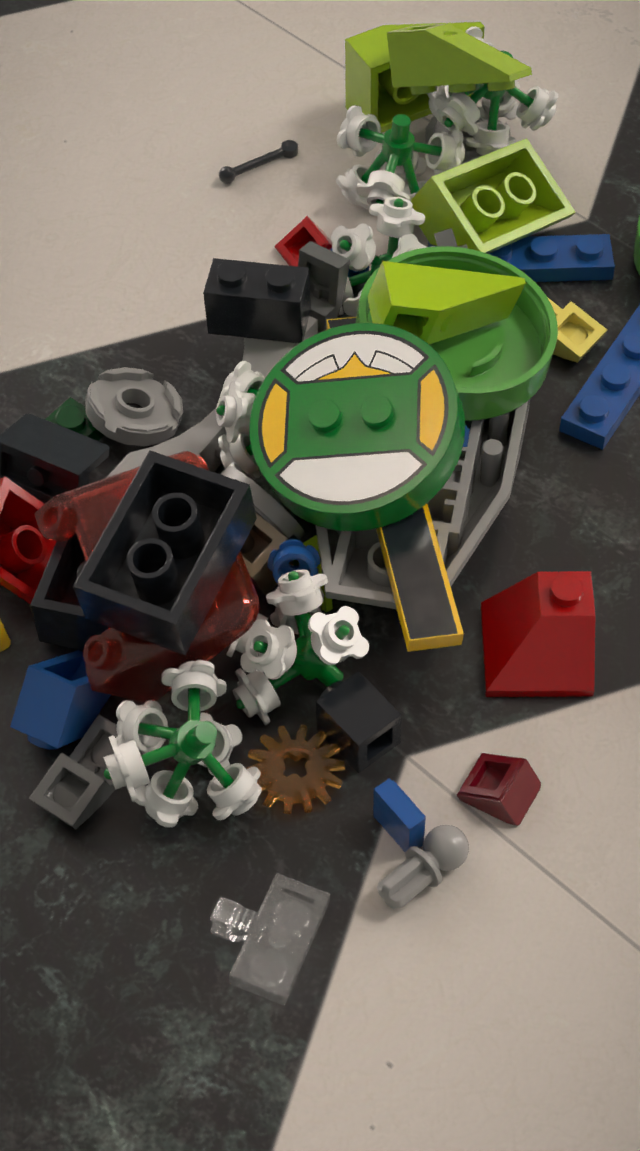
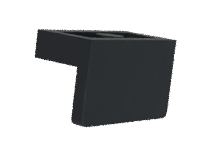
M30 413L23 415L0 434V479L5 476L35 498L74 515H78L88 506L89 474L109 457L108 445Z

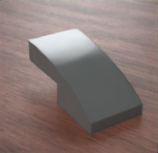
M309 241L299 250L298 267L309 268L311 299L309 316L317 319L318 333L326 330L327 319L338 318L346 288L350 259Z
M99 714L72 754L68 757L62 752L60 753L29 799L76 830L115 791L112 780L104 777V771L107 769L103 757L114 753L108 737L114 735L116 738L118 736L117 725Z

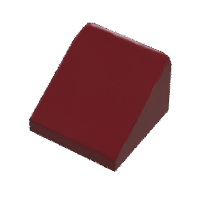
M481 753L457 793V797L460 801L505 823L519 826L540 791L541 782L527 759Z

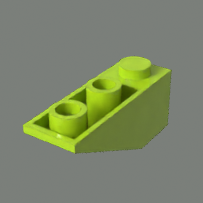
M450 24L409 26L387 32L393 88L410 87L411 94L413 95L436 92L437 86L448 85L450 93L472 91L476 89V84L487 83L488 91L508 90L515 88V80L532 75L531 67Z
M382 261L367 298L372 323L390 325L406 330L428 344H432L509 318L526 282L525 278Z

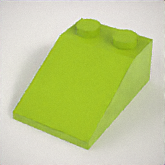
M481 22L382 25L346 38V109L348 110L351 106L356 105L361 107L362 113L365 115H375L380 123L381 133L391 129L392 120L395 115H406L412 122L432 114L429 108L430 98L427 94L413 95L411 94L410 87L393 88L387 32L409 26L450 24L463 32H466L470 27H478L482 30V38L484 39L485 26Z

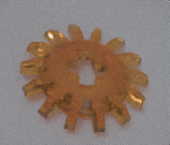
M300 724L296 739H291L285 726L278 727V733L281 742L278 743L273 738L264 734L260 737L259 741L268 751L250 749L248 758L260 763L249 766L246 769L257 767L261 772L257 784L262 788V791L266 789L269 792L263 803L264 806L270 809L274 802L279 799L284 801L283 813L291 814L293 803L302 802L305 813L313 811L312 798L317 796L325 805L332 800L325 787L329 785L337 789L341 788L343 781L331 774V771L345 770V762L329 759L330 756L340 752L338 744L319 747L327 737L325 732L321 730L307 741L305 740L307 726ZM288 757L294 761L305 758L308 760L305 764L307 775L302 778L295 773L288 777L282 775L285 771L283 760Z

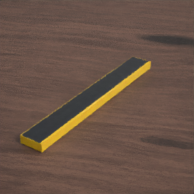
M356 317L327 319L326 330L342 325L354 324ZM425 504L422 508L400 521L376 528L408 652L462 645L464 635L428 504Z

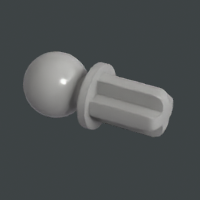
M440 825L433 828L424 840L423 850L415 846L410 847L405 853L406 860L378 883V893L385 903L392 909L401 908L427 886L437 887L442 882L440 870H454L460 867L467 859L469 853L467 837L459 828L452 825Z

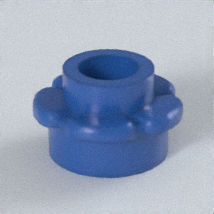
M290 539L283 541L279 549L271 551L268 557V568L270 571H273L277 584L279 577L295 570H308L310 576L318 574L317 566L320 564L318 551L312 545H303V542L300 540ZM295 559L299 561V564L290 565L289 562Z

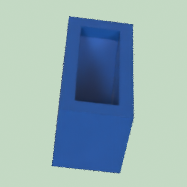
M80 650L28 666L10 727L27 734L30 743L45 749H58L83 738L122 680L124 669Z

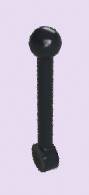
M286 140L282 142L281 148L233 168L224 166L219 171V178L226 184L231 183L237 175L280 157L293 158L298 154V144L293 140Z

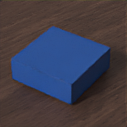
M389 778L374 788L373 816L405 853L412 846L421 848L424 844L426 816L397 783Z

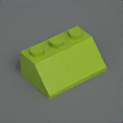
M527 138L430 177L411 199L412 208L416 212L425 215L424 223L418 226L430 244L437 246L434 233L452 228L458 247L467 244L468 249L487 254L570 218L576 213Z

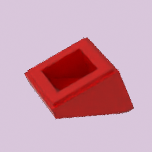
M306 216L274 247L289 266L298 267L299 250L309 241L328 250L332 248L333 243L323 230Z

